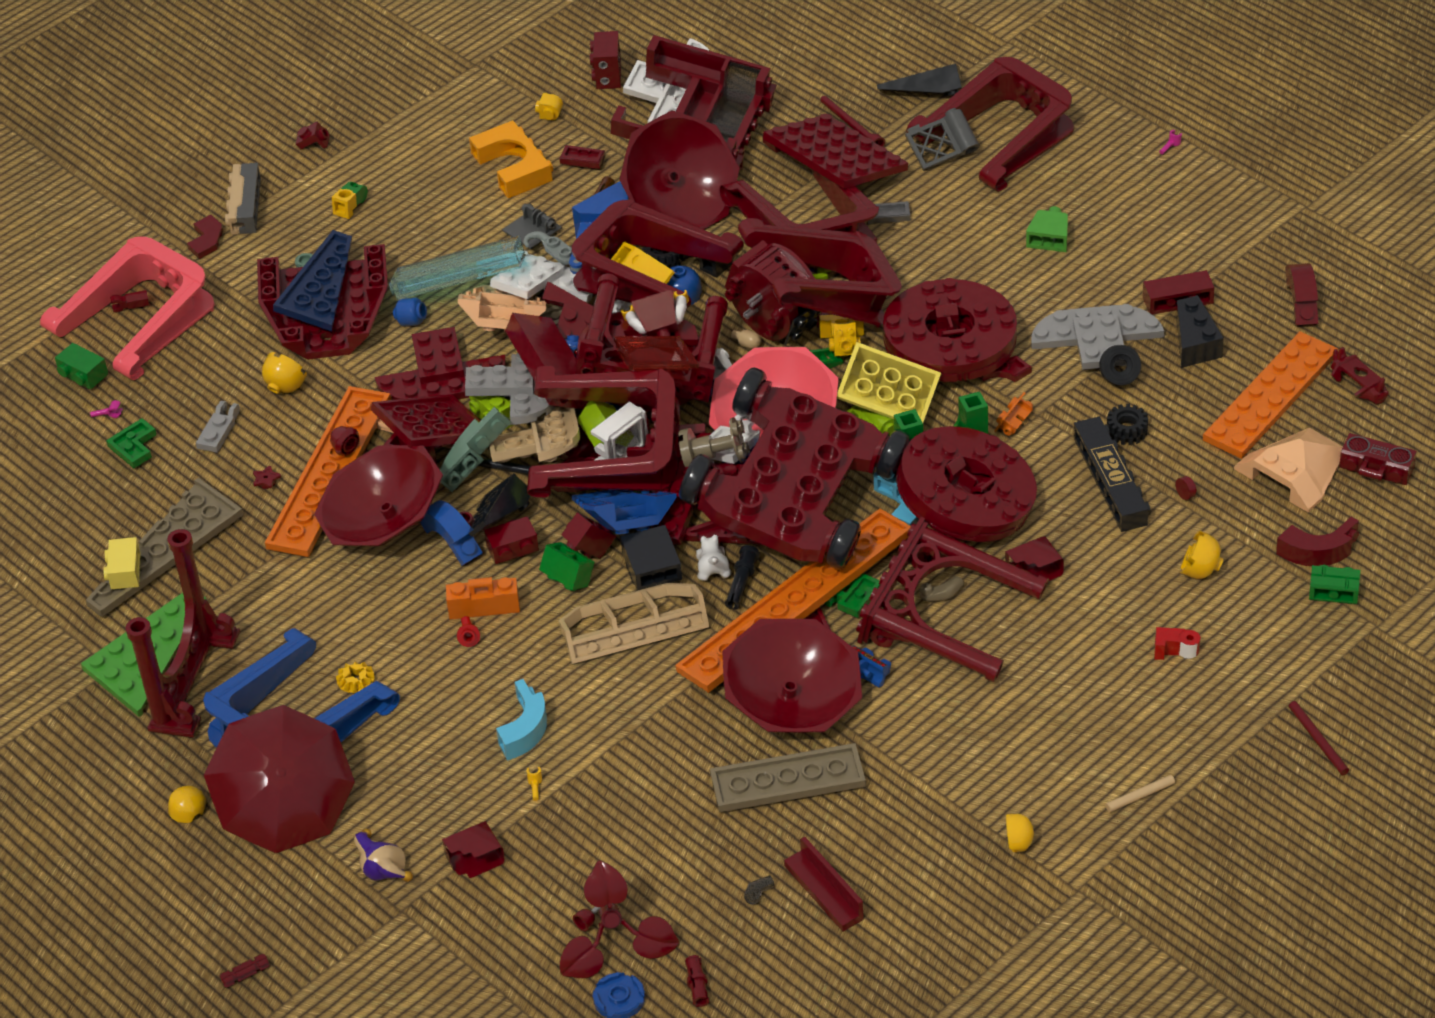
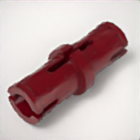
M692 955L685 959L688 972L687 986L691 989L693 1005L703 1007L709 1003L706 989L708 980L707 976L703 973L701 957Z

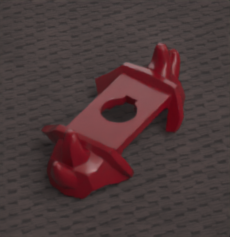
M1341 347L1339 352L1337 349H1334L1333 363L1331 365L1333 372L1331 376L1340 382L1341 371H1344L1362 387L1354 394L1356 398L1368 399L1374 404H1380L1385 401L1389 392L1385 387L1384 377H1379L1362 363L1357 355L1347 356L1344 347ZM1355 370H1362L1366 372L1367 375L1358 376L1355 374Z

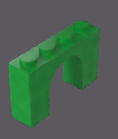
M981 392L958 397L959 414L954 426L975 429L988 434V405ZM916 409L894 414V431L901 430L909 434L910 440L923 432V422Z

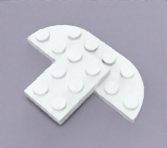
M689 38L687 45L709 51L702 43ZM637 60L623 87V93L656 103L647 123L671 110L676 111L686 89L646 78V62Z
M517 250L516 252L489 251L486 255L477 259V267L497 273L490 281V287L528 299L540 290H545L547 282H551L586 303L592 299L593 293L576 290L573 282L576 274L570 271V267L559 262L546 260L542 256L528 254L525 250Z

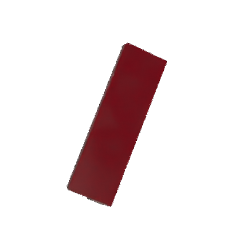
M805 836L800 839L801 851L784 860L786 869L842 932L864 920L862 899Z

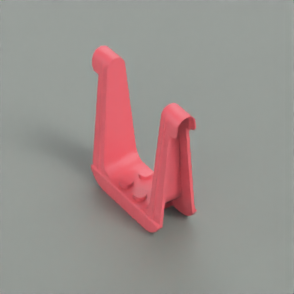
M134 237L128 239L127 243L60 309L56 307L47 309L40 319V325L56 336L63 337L111 303L110 296L112 295L121 296L138 283L146 280H155L163 288L167 286L172 289L174 294L113 361L114 370L131 380H136L144 374L141 365L210 311L212 312L215 303L212 295L202 289L206 276L201 266L152 238Z

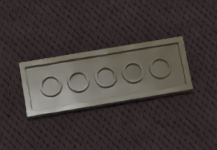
M856 743L710 768V776L719 812L866 787V780Z

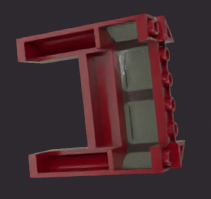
M653 35L646 52L645 77L686 89L676 112L717 125L740 168L739 170H743L744 147L750 143L751 132H755L758 125V117L761 118L764 111L770 112L777 84L772 83L770 68ZM618 105L611 119V134L630 139L631 133L643 125L626 121V107Z

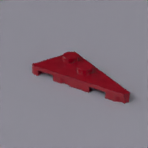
M712 521L687 528L683 541L701 542L702 536L711 538L713 535H717L719 543L760 544Z

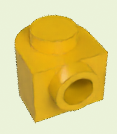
M543 93L540 101L537 100L535 112L539 113L540 119L556 120L563 107V101L557 95Z

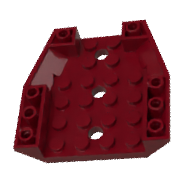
M385 244L363 246L364 259L347 262L332 331L274 312L273 304L303 267L281 269L278 257L257 259L258 303L282 346L307 360L350 355L369 336L388 291Z

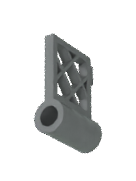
M956 108L948 110L943 118L920 127L918 124L908 128V133L905 134L923 171L960 155H969L980 147L962 110ZM941 125L944 130L943 137L931 134L933 128ZM921 135L927 138L923 146L915 143L912 137ZM929 138L940 142L938 150L926 147ZM943 143L951 145L954 152L950 154L940 152ZM924 151L935 154L934 160L925 163L922 157Z

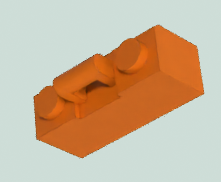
M492 577L468 579V583L456 582L446 585V601L450 620L460 619L464 616L480 617L520 612L517 578L504 577L492 580Z

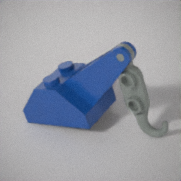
M620 181L572 207L576 239L608 206L620 200H629ZM541 231L531 232L524 237L523 243L526 247L530 246L529 240L540 239L545 251L559 263L570 265V271L573 274H576L582 268V262L577 261L573 256L572 248L558 237H550Z

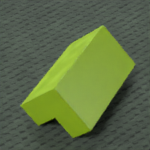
M589 401L577 419L594 447L599 443L604 445V442L593 436L591 430L617 411L613 405L605 402ZM628 429L615 439V443L626 447L633 434Z

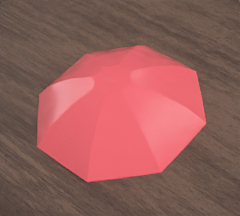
M806 347L753 348L714 379L709 425L714 430L720 426L730 427V418L737 415L732 409L735 393L744 374L750 368L755 367L764 371L767 377L766 381H771L772 387L790 388L797 392L808 394L814 399L836 408L839 378ZM756 424L752 426V430L760 431L761 437L764 430Z

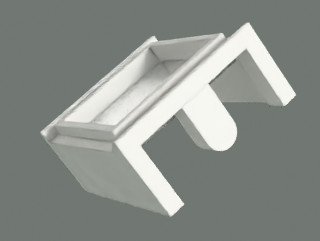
M628 402L591 430L593 436L604 442V445L599 443L594 447L596 453L601 455L595 460L626 458L627 447H643L645 445L646 434H648L647 415L641 407Z

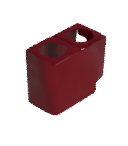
M1046 536L1005 551V562L1037 576L1041 574L1048 577V581L1062 576L1064 572V559ZM1009 556L1014 562H1009Z
M486 821L442 839L445 856L452 869L458 875L467 874L469 878H473L504 863L503 848Z

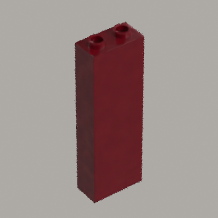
M512 312L505 332L534 381L536 368L540 366H553L556 372L555 375H572L576 373L578 360L552 318ZM545 398L549 405L584 409L589 402Z

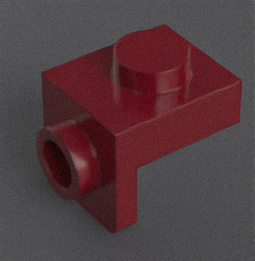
M317 121L307 127H302L298 131L296 145L301 150L317 141L324 149L328 147L330 134Z

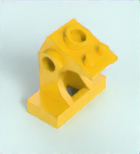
M820 315V338H829V351H834L835 356L852 355L856 342L861 343L860 336L864 335V322L836 315Z

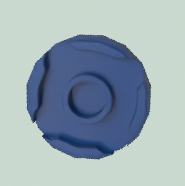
M621 972L608 974L600 979L592 995L595 1009L606 1018H630L640 1011L645 1001V991L640 980L633 975L630 977Z

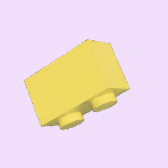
M137 537L109 540L108 549L105 550L107 566L104 567L105 581L109 580L111 589L139 587L141 552Z

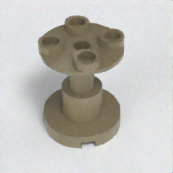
M734 417L730 418L731 435L712 439L711 435L696 438L691 428L680 430L679 436L683 435V441H679V447L685 467H688L693 458L698 454L715 458L716 452L733 448L739 461L744 463L746 456L750 455V448L747 442L744 443L742 434L745 433L742 420H736Z

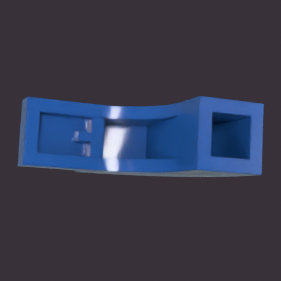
M438 500L429 506L425 517L420 522L427 534L431 531L439 533L448 543L461 566L483 553L473 536L471 537L468 534L470 525L453 506L442 500Z

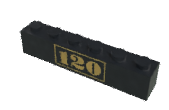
M1100 416L1074 422V441L1120 531L1124 532L1148 526V516L1151 515L1148 502H1144L1141 488L1135 485L1133 473L1131 470L1128 471L1124 456L1118 452L1116 441L1111 439L1108 425H1104Z

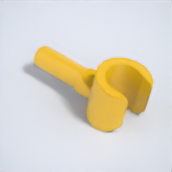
M538 767V772L530 773V769L527 768V780L532 787V797L534 801L539 800L538 786L542 782L541 768Z

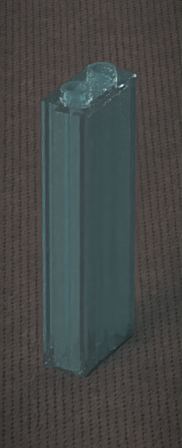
M518 235L398 267L390 280L391 282H389V287L397 300L518 269L521 267L526 254Z

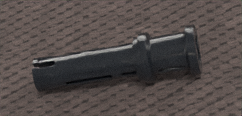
M744 545L740 548V558L734 565L736 573L725 600V606L729 609H732L733 603H735L734 610L739 608L748 578L755 572L754 564L760 557V551L751 545Z

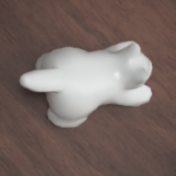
M713 535L711 538L702 536L701 549L696 551V557L699 560L698 579L700 581H707L712 574H719L723 578L730 577L732 571L729 569V561L725 556L724 547L719 546L718 536Z

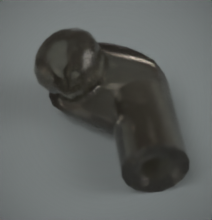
M771 875L748 883L744 893L747 903L752 905L758 903L763 891L775 887Z

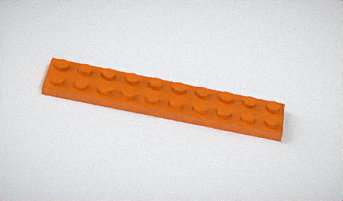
M352 386L348 387L265 541L266 549L305 557L310 556L323 531L314 515L333 474L363 455L379 421V418L371 411L372 402L391 400L390 393ZM340 426L355 428L359 432V444L348 455H338L330 442L332 431Z

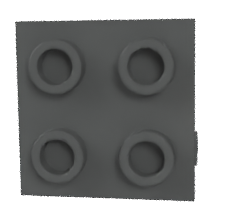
M525 203L521 208L523 216L503 228L502 231L524 245V237L531 232L541 231L551 236L562 229V227L555 222L554 218L548 217L540 209H535L532 204ZM531 239L528 242L530 245L528 248L532 249L542 241L540 239Z

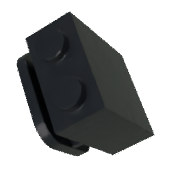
M665 525L620 536L626 568L637 591L682 580L681 563Z

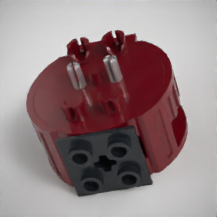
M762 240L732 263L724 286L727 289L724 294L729 302L732 301L741 318L752 330L760 336L775 342H779L787 336L784 343L787 345L792 340L797 341L806 329L811 330L818 323L817 318L821 312L796 305L793 306V309L781 307L772 292V284L779 278L815 279L807 265L790 249L775 243L767 244Z

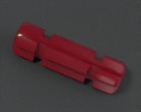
M265 954L254 957L255 960L253 961L249 959L233 967L231 972L227 970L221 973L219 976L223 986L228 988L235 984L234 981L240 982L256 974V970L262 971L268 968L269 961Z

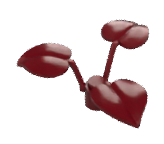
M598 860L584 884L586 900L595 907H601L599 915L602 922L599 923L595 942L592 944L590 939L583 935L575 937L568 942L560 958L559 967L560 973L563 976L589 978L600 971L604 957L602 952L596 947L599 945L605 927L612 929L622 924L633 935H636L632 945L633 949L637 954L645 958L652 959L665 956L672 952L679 944L673 928L668 921L661 917L650 916L640 922L638 931L622 918L616 904L626 899L628 892L627 884L620 872L604 861Z

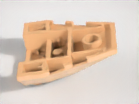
M480 285L473 288V293L468 290L466 295L459 294L458 304L478 327H482L486 331H495L496 328H501L505 331L512 312L540 316L546 311V302L540 301L538 296H535V299L534 295L524 299L490 287V285Z
M1307 428L1249 453L1234 466V470L1251 480L1263 472L1289 487V502L1309 512L1323 500L1328 485L1331 484L1332 477L1340 465V455L1343 446L1315 430Z

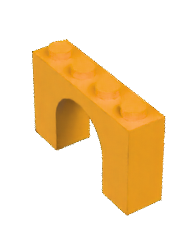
M513 120L469 137L471 154L480 165L506 155H515L523 158L520 162L497 171L499 188L508 199L553 181L552 163L544 158L542 151L534 146L532 139L528 138L522 127H518Z

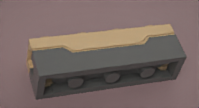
M258 163L233 164V171L229 173L231 186H228V197L230 200L226 201L228 214H225L226 226H230L231 235L256 233L261 185Z

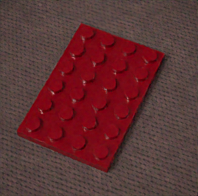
M821 114L818 117L791 122L788 125L773 127L763 132V139L843 189L908 170V162L901 159L900 156L876 144L872 139L864 137L858 131L846 126L845 123L834 119L830 114Z

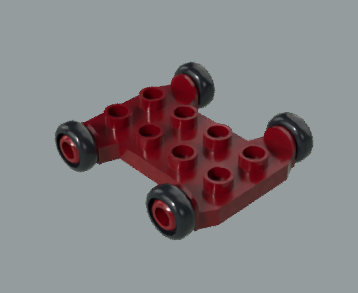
M755 367L750 368L744 374L737 388L732 409L734 413L742 417H748L752 414L750 421L758 425L764 432L737 476L720 474V469L714 467V462L709 456L704 454L695 456L681 482L679 497L683 502L690 505L699 502L697 509L701 510L713 523L796 560L813 561L822 564L826 557V562L830 567L838 570L843 569L850 560L857 545L861 526L857 521L849 518L843 520L841 524L837 520L832 522L825 514L850 470L872 474L876 468L878 476L887 480L893 479L896 476L903 452L911 441L910 436L901 430H895L891 435L886 431L882 434L873 424L857 418L850 412H844L820 402L808 394L800 393L790 388L772 387V382L766 381L767 377L764 371Z

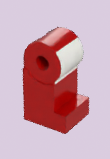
M1156 627L1154 660H1164V655H1179L1188 659L1196 657L1200 649L1201 637L1199 633L1194 630Z

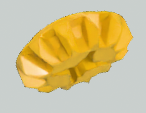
M355 661L353 665L346 663L344 668L338 669L336 682L341 690L348 693H357L372 684L375 675L372 666H367L365 662L358 664ZM351 674L359 675V680L354 676L351 677Z

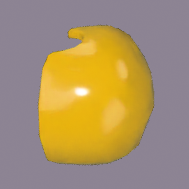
M195 786L179 787L169 797L168 813L177 822L191 823L197 814L203 815L207 799L204 793Z
M1007 814L1006 828L1009 849L1012 852L1026 851L1032 844L1034 837L1032 823L1022 814Z

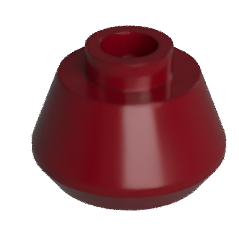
M346 426L335 428L330 438L335 452L341 456L352 453L357 448L360 440L359 432L355 428Z

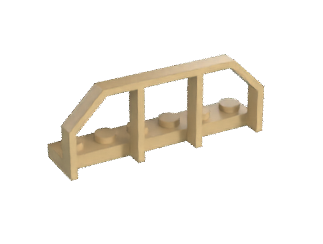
M664 583L578 606L558 620L560 630L566 639L572 664L709 627L703 594L695 584ZM665 596L694 597L698 604L658 614L657 606L653 600ZM643 602L652 614L650 617L617 625L616 617L612 610ZM603 613L611 625L609 628L571 637L569 630L570 627L582 618Z

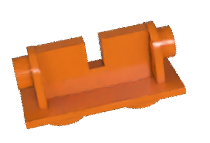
M1025 392L1019 398L1014 397L1007 406L1010 409L1008 412L1003 410L996 420L999 424L994 432L1001 428L1005 435H1013L1022 424V421L1033 411V404L1022 399Z

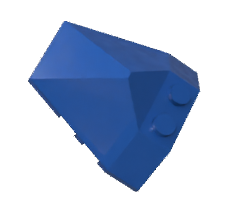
M605 490L572 495V501L590 514L603 527L615 534L629 533V529L636 528L637 531L650 529L651 525L659 524L677 498L676 493L659 491L649 493V491H641V493H635L633 490Z

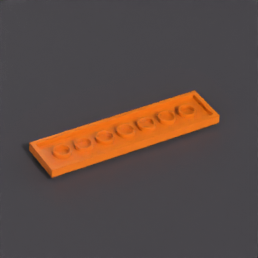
M1299 331L1205 431L1203 441L1242 459L1333 361L1334 349L1338 350V348Z

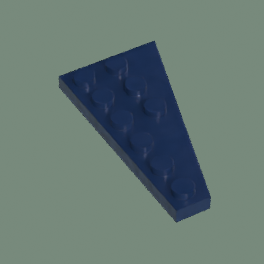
M332 230L273 304V311L332 331L351 249L352 236Z

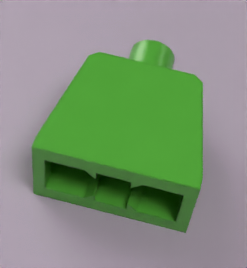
M1056 206L1050 207L1049 211L1038 210L1026 230V247L1067 252L1068 214L1062 213L1061 209Z

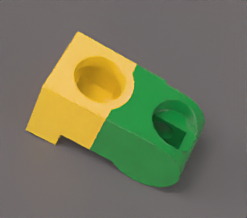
M352 181L344 185L332 196L333 214L350 219L353 216V209L359 203H363L366 200L368 194L367 187Z

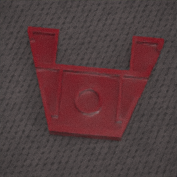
M547 282L542 301H545L547 304L563 307L557 325L558 330L564 339H567V335L580 336L585 327L590 324L594 306L553 283Z

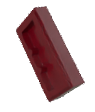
M565 145L559 159L560 164L600 169L606 155L605 150Z

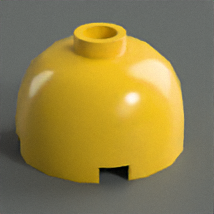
M276 352L269 353L262 366V377L268 385L267 388L275 394H279V392L291 393L299 389L307 377L306 372L304 374L301 372L303 367L283 354L280 357L274 356Z
M1199 530L1193 537L1196 543H1193L1192 546L1189 545L1180 568L1182 569L1181 574L1194 579L1206 578L1214 570L1218 572L1223 563V558L1220 557L1221 548L1219 542L1213 536Z

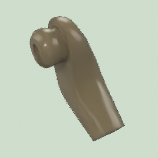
M955 576L944 584L935 587L924 583L920 586V597L924 601L950 599L960 590L964 582L960 577Z

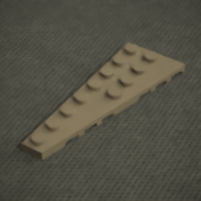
M197 478L194 481L195 485L189 491H185L182 494V499L168 509L169 513L165 518H162L161 521L158 520L139 541L141 552L139 587L111 589L109 580H106L104 583L101 582L86 599L87 606L99 616H105L176 564L173 552L170 550L167 541L168 535L178 529L188 530L193 540L192 550L195 551L242 517V508L203 480Z

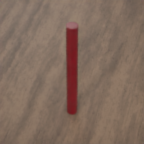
M1292 701L1288 705L1290 710L1342 776L1346 775L1349 772V768L1297 701Z

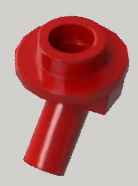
M464 616L461 618L462 626L457 631V640L465 647H472L479 642L480 631L471 624L469 616Z

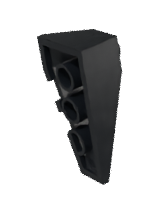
M955 63L877 85V89L881 91L947 94L948 96H954L963 88L960 67Z
M515 473L484 495L476 508L478 512L474 515L475 520L472 522L468 533L471 537L511 516L517 510L522 512L530 504L528 500L531 496L527 494V486Z

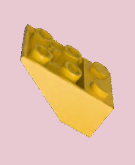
M626 242L621 245L611 258V260L665 284L669 283L670 278L675 273L672 269L639 248Z

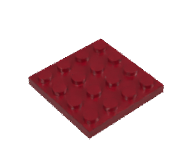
M452 394L377 401L371 404V411L409 448L414 445L439 448L442 445H454L474 419L480 422Z

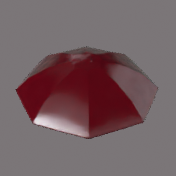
M671 110L631 133L619 180L628 198L632 199L635 203L704 230L728 216L730 207L723 203L719 188L722 184L737 181L740 168L717 125Z
M378 445L333 474L314 515L332 545H385L423 520L443 474L424 446L414 445L409 448L407 445Z
M759 619L722 651L725 699L767 732H826L862 699L858 651L816 619Z
M285 705L229 723L204 773V778L222 828L273 853H279L331 834L355 783L336 729Z

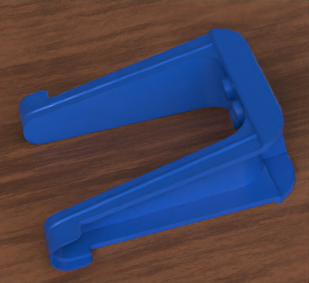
M292 628L283 635L285 641H287L285 644L210 692L205 693L203 699L205 709L215 717L210 722L207 732L209 741L216 748L229 723L248 717L247 713L314 653L316 649L315 640L296 628ZM375 681L314 719L335 728L340 742H342L374 713L377 712L382 716L390 714L399 704L400 695L383 683Z

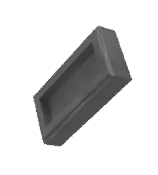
M909 202L875 204L879 206L878 215L874 219L868 220V224L910 221Z

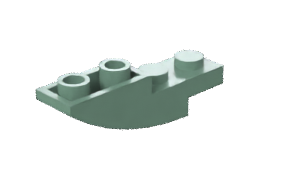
M495 407L480 422L474 419L457 439L445 458L440 469L443 474L440 483L453 492L484 460L481 454L512 422Z

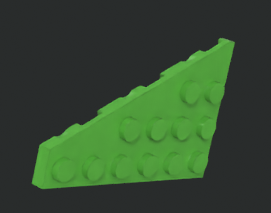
M183 593L146 618L151 625V639L162 675L166 672L171 661L173 662L180 644L185 617ZM125 632L83 661L81 667L91 678L140 717L144 713L143 709L147 704V698L132 642L128 639Z

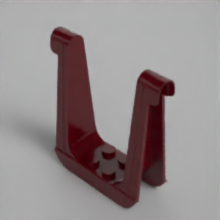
M1013 57L995 58L994 62L928 118L922 115L916 116L910 121L907 129L918 124L922 127L939 120L952 108L961 109L968 121L1003 100H1014L1021 107L1028 108L1034 112L1037 117L993 157L979 173L980 181L999 192L1008 186L1005 180L1006 177L1067 136L1073 134V122L1064 114L1071 108L1072 97L1065 87L1021 60ZM940 125L933 128L931 134L942 137L944 130ZM917 135L913 138L924 144L927 137ZM929 138L927 145L935 140Z
M813 169L814 178L840 214L839 216L806 224H797L790 221L744 180L720 185V197L727 207L738 206L746 218L759 219L764 225L843 232L860 231L877 243L876 236L865 224V221L874 219L878 215L879 206H876L855 186L843 189ZM805 263L808 268L816 267L814 265Z
M632 199L620 200L608 206L572 244L573 256L577 261L582 262V268L573 278L574 287L577 291L597 294L599 277L603 274H613L620 281L619 290L616 295L617 300L631 303L632 301L672 289L673 294L677 291V294L681 295L684 293L683 291L611 260V258L621 245L626 242L631 245H640L702 259L730 263L743 249L744 243L735 234L726 232L720 237L635 203ZM688 295L689 302L687 303V308H686V310H687V309L690 307V305H691V298L689 297V295Z
M754 218L744 219L738 225L740 235L745 244L750 248H753L762 240L767 244H779L794 252L804 263L838 272L849 279V281L779 278L773 282L771 289L781 307L793 309V306L796 305L873 324L878 328L883 326L884 312L881 308L887 295L894 296V294L899 293L902 284L878 244L868 235L860 231L843 232L764 225L761 220Z
M540 366L536 368L534 394L541 398L625 404L631 402L633 404L654 407L652 408L654 428H651L653 447L645 455L637 457L532 466L528 472V495L537 498H547L551 494V488L659 492L666 490L672 485L677 473L680 406L675 396L674 379L668 372L658 369L555 375L556 372L553 366Z

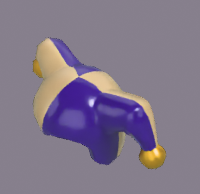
M367 828L355 835L354 842L361 853L360 867L366 877L371 880L402 878L405 882L412 880V873L410 871H403L406 860L404 852L399 846L388 842L372 841L370 839L372 835L371 830Z

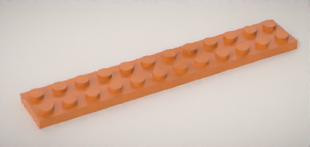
M879 508L860 523L861 533L850 560L843 569L838 570L830 567L826 562V557L822 564L810 561L675 665L677 673L709 693L724 681L722 651L759 619L806 618L900 545L903 539L906 540L911 526Z

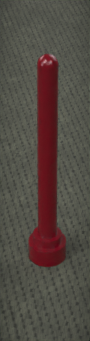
M827 96L820 98L822 104L852 129L858 131L864 137L872 139L876 144L885 146V139L879 134H871Z

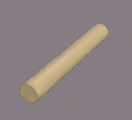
M1168 775L1106 803L1105 807L1109 813L1175 784V779L1172 775Z

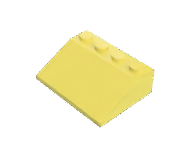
M856 342L837 392V399L894 419V414L916 409L921 421L924 422L941 372Z

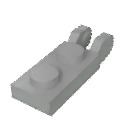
M219 402L215 413H213L196 441L197 449L218 453L235 424L240 411L239 404H232L228 415H225L227 402Z

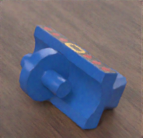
M855 645L852 646L858 651L861 678L877 687L883 686L885 676L890 673L891 662L886 659L878 660L874 657L873 652L866 647L860 649Z

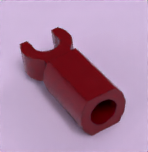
M146 290L127 293L125 296H110L113 312L116 313L121 312L124 308L132 309L149 305Z

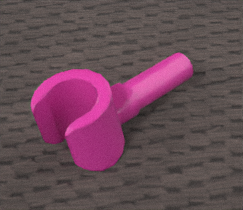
M1171 130L1168 142L1159 153L1163 155L1170 147L1180 145L1182 133L1175 135V130Z
M114 400L109 408L92 411L90 415L91 417L109 415L112 418H118L123 408H118L120 401Z

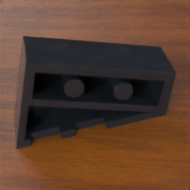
M1199 296L1177 300L1176 323L1181 368L1222 358L1224 337Z

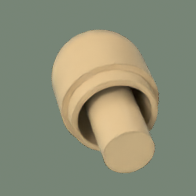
M748 329L741 332L737 330L732 331L731 338L738 340V343L743 347L753 349L758 348L761 344V337L756 332Z

